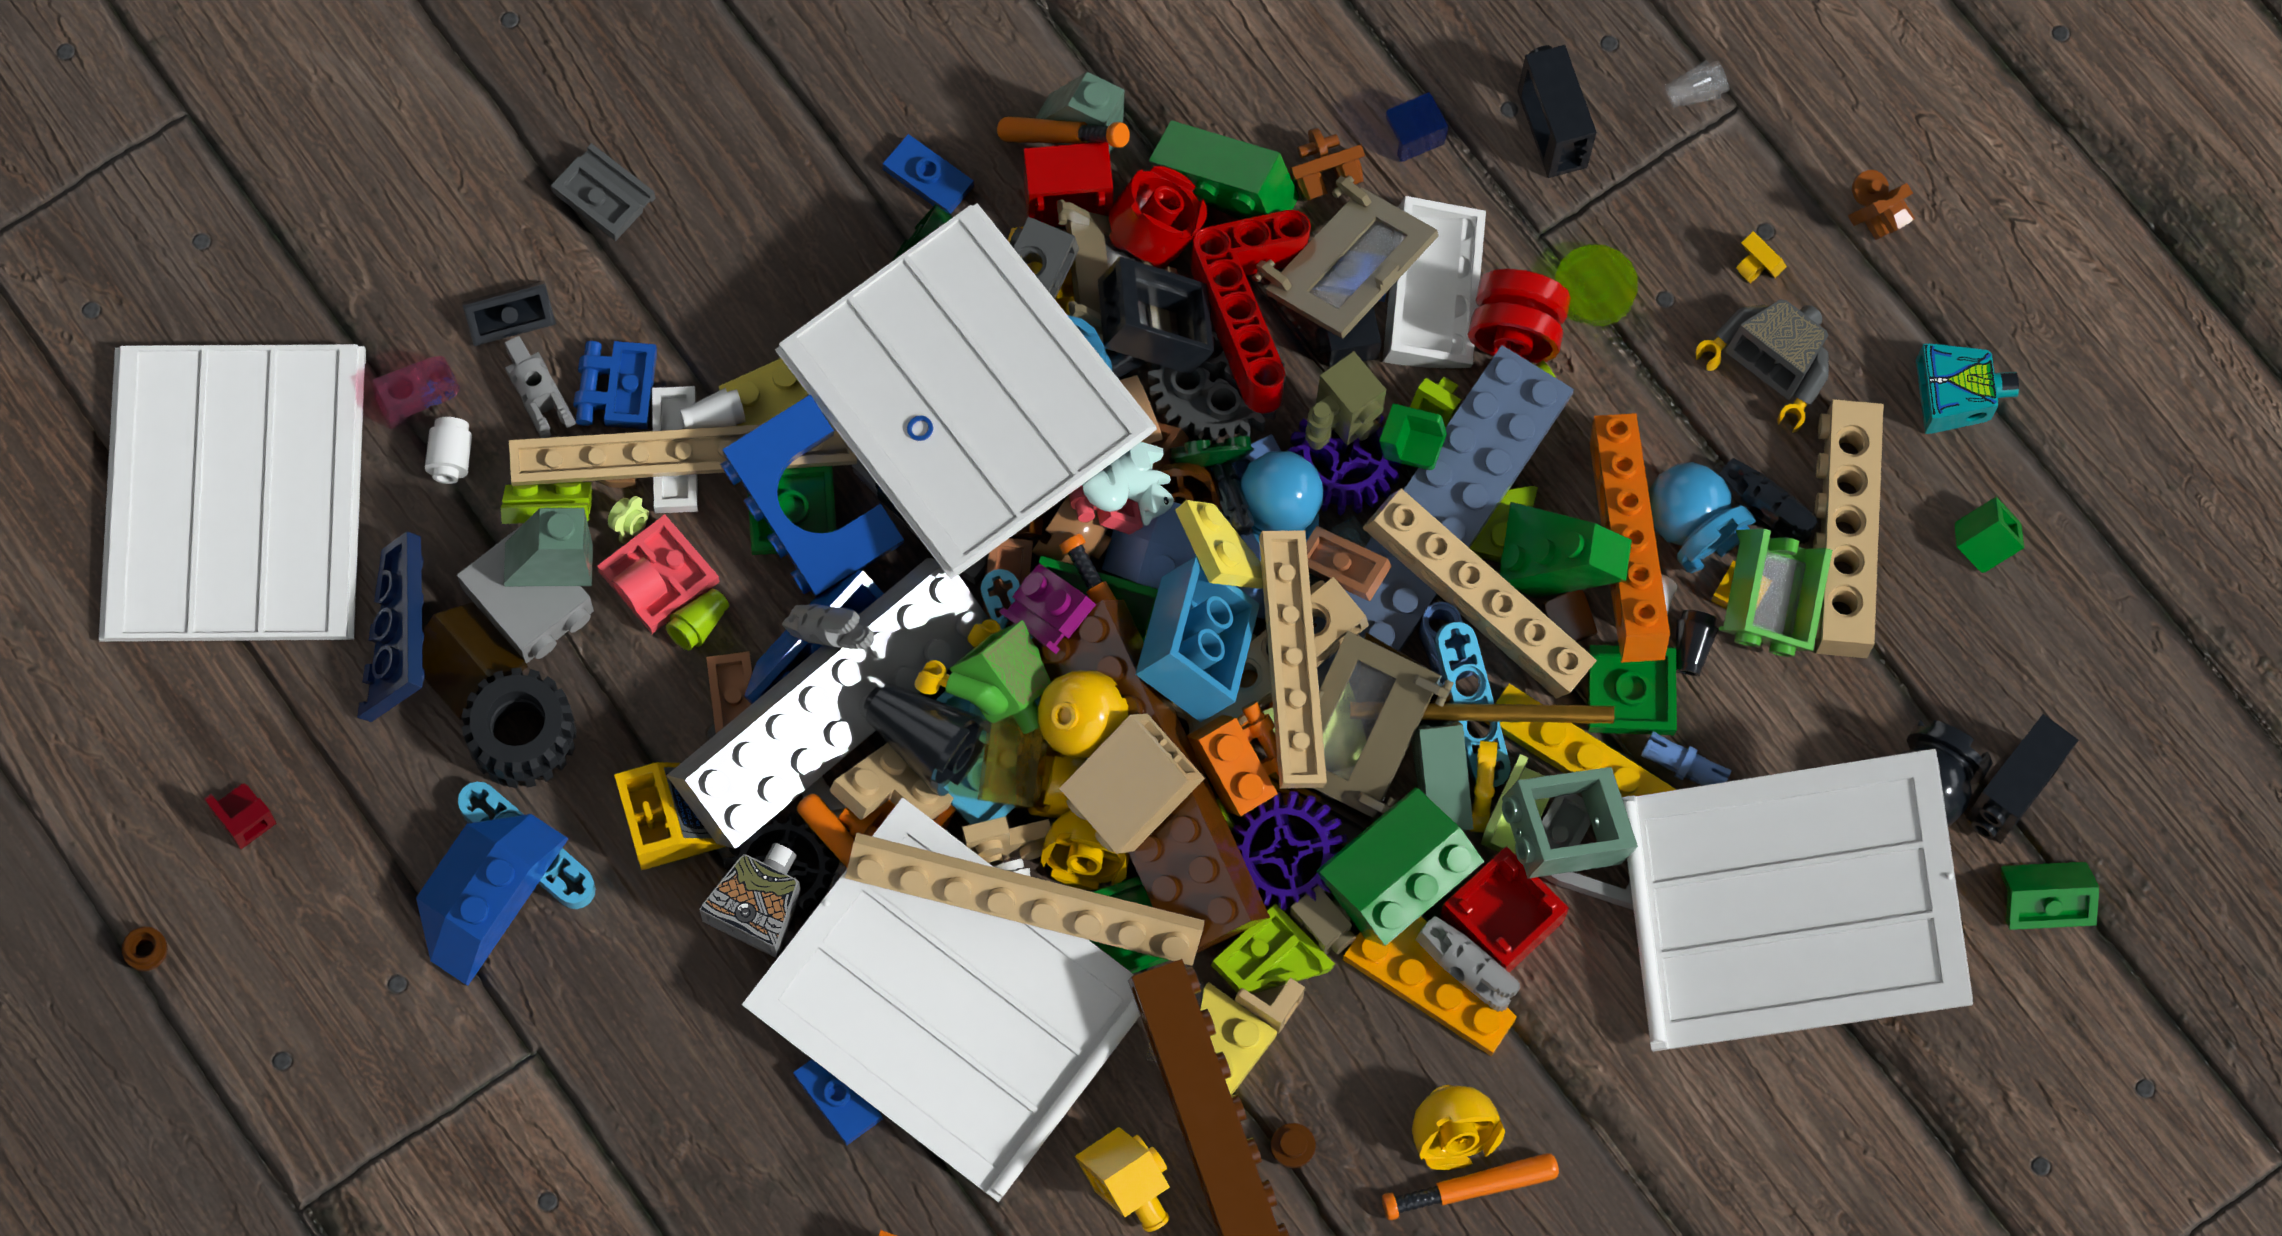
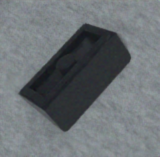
M544 281L462 302L474 346L556 324Z

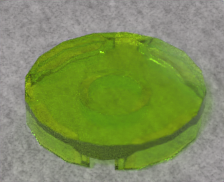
M1588 244L1573 249L1561 260L1555 274V281L1563 285L1569 291L1571 297L1568 316L1579 323L1586 322L1593 323V326H1606L1619 321L1631 310L1638 292V276L1632 262L1620 251L1606 245Z

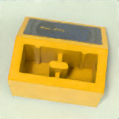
M656 762L614 774L641 871L726 847L716 844L666 776L681 763Z

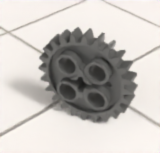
M1211 325L1215 340L1214 352H1217L1219 356L1204 361L1192 375L1151 362L1153 370L1148 372V384L1153 385L1149 388L1150 400H1158L1155 403V413L1157 415L1167 413L1165 415L1166 425L1173 426L1179 423L1178 428H1181L1186 434L1189 431L1194 432V441L1202 440L1204 435L1210 436L1211 444L1218 443L1219 437L1225 436V439L1233 438L1234 434L1240 433L1241 436H1250L1251 426L1261 432L1265 430V420L1263 417L1271 420L1276 418V410L1270 413H1258L1248 408L1245 404L1213 325ZM1172 330L1173 334L1178 335V332ZM1286 378L1284 381L1283 391L1286 389ZM1192 383L1197 387L1192 390H1184L1179 385ZM1220 403H1226L1233 408L1227 411H1220L1215 406Z

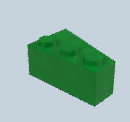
M1170 121L1149 159L1152 168L1154 166H1164L1186 176L1196 186L1193 193L1199 201L1203 198L1206 205L1238 220L1284 210H1293L1299 199V194L1280 152L1176 121Z
M1510 502L1504 549L1501 556L1500 575L1516 590L1533 598L1623 582L1627 578L1632 540L1593 522Z

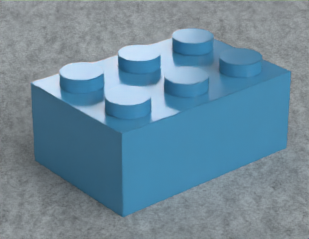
M1197 556L1193 557L1161 578L1135 675L1201 723L1236 702L1260 604L1237 586L1209 583Z

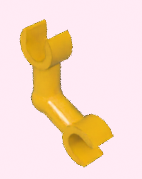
M1480 740L1477 753V778L1474 787L1475 797L1471 807L1474 829H1470V832L1484 833L1490 819L1491 801L1495 794L1494 773L1497 742Z

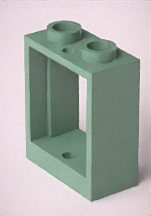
M1612 767L1517 780L1502 797L1503 816L1506 822L1510 823L1516 841V856L1519 862L1523 864L1527 878L1620 865L1638 847ZM1581 793L1597 842L1550 849L1535 800Z

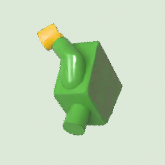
M987 619L982 624H975L968 635V642L975 648L950 667L951 675L946 674L947 671L944 664L940 661L932 660L925 664L915 680L914 685L916 689L924 694H935L941 685L946 688V693L970 701L979 708L989 722L995 723L1013 715L1023 734L1039 728L1038 706L1034 700L1051 683L1041 661L1039 649L1034 645L1023 620L1001 630L999 623L993 619Z

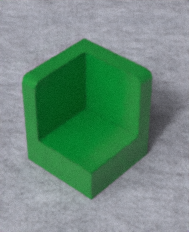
M1393 403L1379 442L1386 460L1433 470L1447 432L1441 415Z
M1997 497L1992 498L1955 522L1957 548L1981 573L1987 572L2024 549L2022 523Z

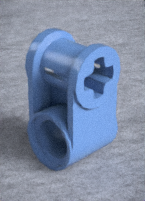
M1436 602L1425 610L1418 633L1428 656L1431 671L1442 675L1440 682L1444 685L1445 681L1435 647L1437 633L1431 629L1429 622L1434 619H1441L1447 623H1463L1459 611L1452 604ZM1455 629L1451 630V638L1445 640L1446 647L1454 648L1458 657V661H1449L1451 670L1459 665L1474 664L1472 655L1463 659L1460 648L1462 644L1467 643L1465 635H1457ZM1464 671L1457 676L1456 681L1472 675L1475 678L1477 677L1472 672Z

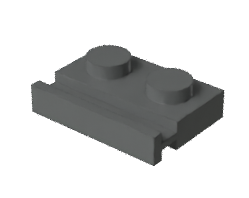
M592 143L587 147V151L581 157L578 156L551 185L552 193L614 241H617L643 213V208L649 202L652 203L656 199L655 192Z

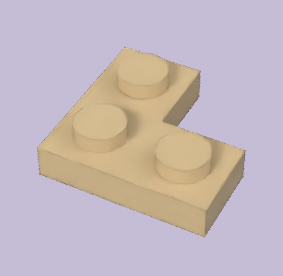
M888 743L834 780L830 792L860 820L864 819L888 800L897 805L902 797L930 819L934 820L950 807L954 799L949 793L945 796H939L933 792Z
M1005 816L962 827L963 844L992 866L1004 863L1003 860L1021 856L1022 860H1031L1041 857L1044 840L1051 826L1049 819L1009 828Z

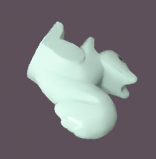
M1140 442L1082 485L1084 495L1095 507L1107 512L1121 509L1129 498L1138 503L1142 522L1145 526L1149 525L1152 519L1167 512L1174 502L1172 495L1161 486L1171 481L1170 476L1152 469L1153 463L1162 459L1164 455L1163 448Z

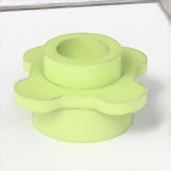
M634 496L631 499H620L609 513L608 525L620 534L619 541L623 544L628 543L632 540L633 536L641 533L646 526L649 511L642 507V498Z

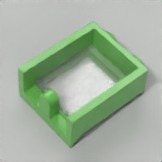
M1767 529L1735 530L1740 544L1724 626H1720L1719 631L1735 635L1734 642L1751 647H1760L1761 643L1770 646L1769 653L1778 656L1794 657L1795 651H1813L1833 550L1827 548L1804 549L1798 547L1799 541L1796 539L1770 538L1771 531Z

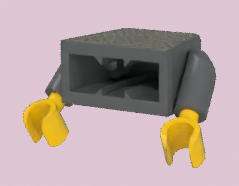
M1780 299L1770 306L1763 304L1738 309L1716 332L1718 337L1714 341L1704 340L1698 344L1696 360L1705 352L1715 353V357L1710 359L1706 365L1707 371L1715 370L1721 363V350L1728 345L1725 351L1728 355L1788 400L1793 395L1797 397L1793 404H1788L1781 410L1777 418L1779 425L1785 414H1795L1798 418V423L1792 431L1794 433L1801 428L1805 421V407L1807 404L1812 406L1828 379L1829 353L1823 347L1828 333L1827 330L1820 326L1822 315L1817 308L1805 305L1799 310L1787 300Z

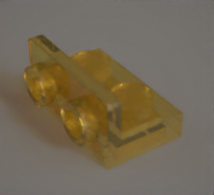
M1013 715L995 723L990 722V732L986 733L977 801L1011 805L1019 809L1033 808V802L1038 801L1042 790V775L1037 774L1039 757L1045 756L1048 743L1043 738L1040 727L1027 734H1023Z

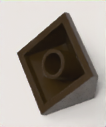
M474 602L434 614L423 629L422 668L425 674L424 679L459 720L462 719L463 709H469L467 698L470 693L473 692L477 695L480 693L477 684L483 679H486L490 684L495 681L493 673L502 670L505 677L512 675L511 668H521L523 671L528 667L527 663Z

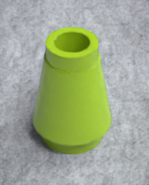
M710 589L707 593H704L670 615L671 621L666 625L667 633L678 646L690 651L694 646L700 647L724 612L729 608L727 599L718 590Z

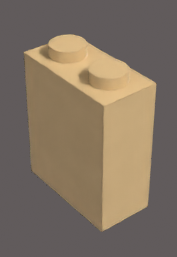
M1147 713L1132 714L1122 722L1059 789L1068 798L1066 803L1070 810L1079 818L1086 819L1097 831L1095 837L1098 842L1108 851L1119 854L1135 851L1205 778Z

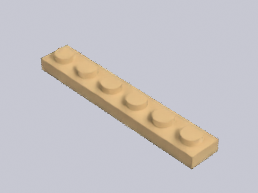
M1305 530L1262 531L1259 536L1279 786L1280 789L1323 788L1327 783L1306 534Z

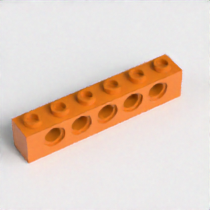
M1637 413L1597 415L1593 419L1589 444L1601 526L1632 540L1626 581L1610 584L1621 663L1665 660L1670 629Z

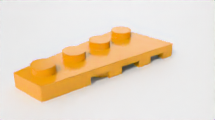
M1422 916L1386 946L1365 939L1361 932L1358 934L1343 957L1345 962L1489 1056L1493 1055L1517 1016L1508 1007L1502 1012L1493 1010V1008L1485 1004L1438 965L1416 941L1419 932L1427 924V921Z

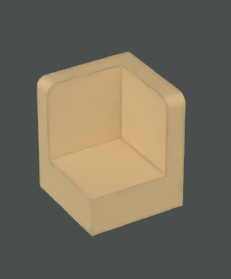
M1290 978L1286 985L1254 994L1240 988L1236 994L1235 1001L1279 1034L1302 1001L1305 987Z

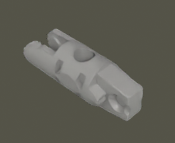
M520 336L506 341L504 344L513 364L505 367V370L519 393L524 407L540 437L548 438L551 436L550 426L546 418L542 416V413L554 407L557 410L561 423L566 428L575 425L576 421L549 374L540 353L537 352L530 355Z
M818 604L796 605L791 610L789 617L782 623V626L792 636L809 643L860 650L870 647L875 640V635L869 627L857 624L860 619L859 615L855 611Z
M1434 916L1430 919L1416 937V941L1438 965L1485 1004L1493 1008V1010L1497 1012L1506 1010L1511 1002L1510 998L1519 991L1520 983H1518L1514 976H1511L1506 969L1467 936L1438 917Z

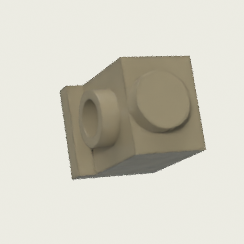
M1317 885L1313 889L1316 893V902L1306 894L1298 903L1296 902L1291 906L1289 917L1326 955L1332 950L1339 954L1356 939V936L1351 931L1352 924L1349 922L1351 918L1336 898L1331 901L1328 897L1329 892Z

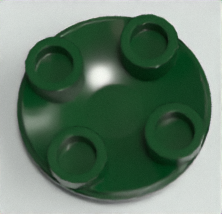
M1250 436L1224 439L1225 442L1211 445L1210 440L1191 441L1184 443V446L1170 448L1171 456L1169 462L1190 463L1211 469L1217 463L1224 464L1229 462L1232 464L1252 453L1254 448L1251 446Z

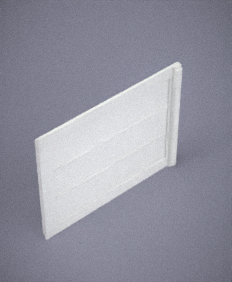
M978 203L974 206L970 205L788 336L775 349L776 353L809 395L811 394L820 410L950 580L964 572L1157 430L1153 421ZM916 416H925L933 424L931 436L924 441L913 440L907 432L908 423ZM918 421L912 427V432L916 436H922L928 431V424L924 421Z
M358 344L120 346V348H115L99 624L100 642L354 640L364 373L366 364L365 346H358Z
M1936 749L1648 795L1622 797L1638 845L1636 850L1627 858L1649 1037L1653 1052L1973 1005Z
M903 797L872 836L993 867ZM846 869L742 1005L999 1202L1140 1017L1128 980L1134 974L1088 939L846 879Z

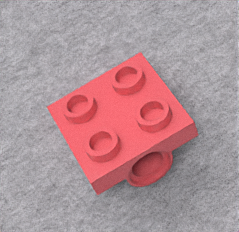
M665 514L597 565L598 572L651 634L669 622L671 614L694 601L720 582L716 572Z

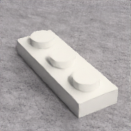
M695 386L652 388L653 431L684 429L680 409L696 403ZM697 474L653 477L655 513L698 512Z

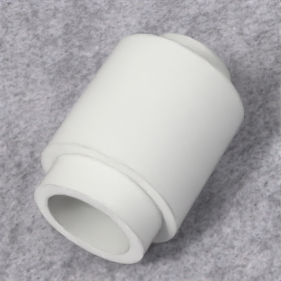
M440 417L435 420L434 427L429 430L425 471L433 475L432 478L435 481L452 484L458 482L459 478L467 476L472 433L469 431L468 422L455 417Z

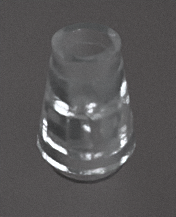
M1705 60L1673 80L1672 83L1665 85V91L1671 106L1676 108L1678 106L1721 99V94L1729 91V85L1720 62L1716 60L1709 63Z

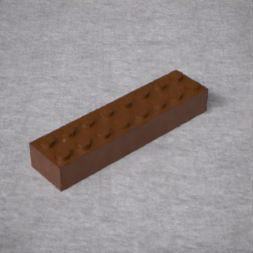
M1102 600L1098 602L1068 639L1064 636L1057 644V647L1060 649L1057 654L1032 638L1034 645L1039 649L1041 661L1051 682L1060 676L1078 670L1098 671L1111 677L1117 683L1115 687L1119 690L1121 697L1126 698L1128 716L1147 713L1205 778L1135 851L1128 852L1153 908L1205 920L1196 955L1270 918L1171 701L1135 675L1144 642L1125 601Z

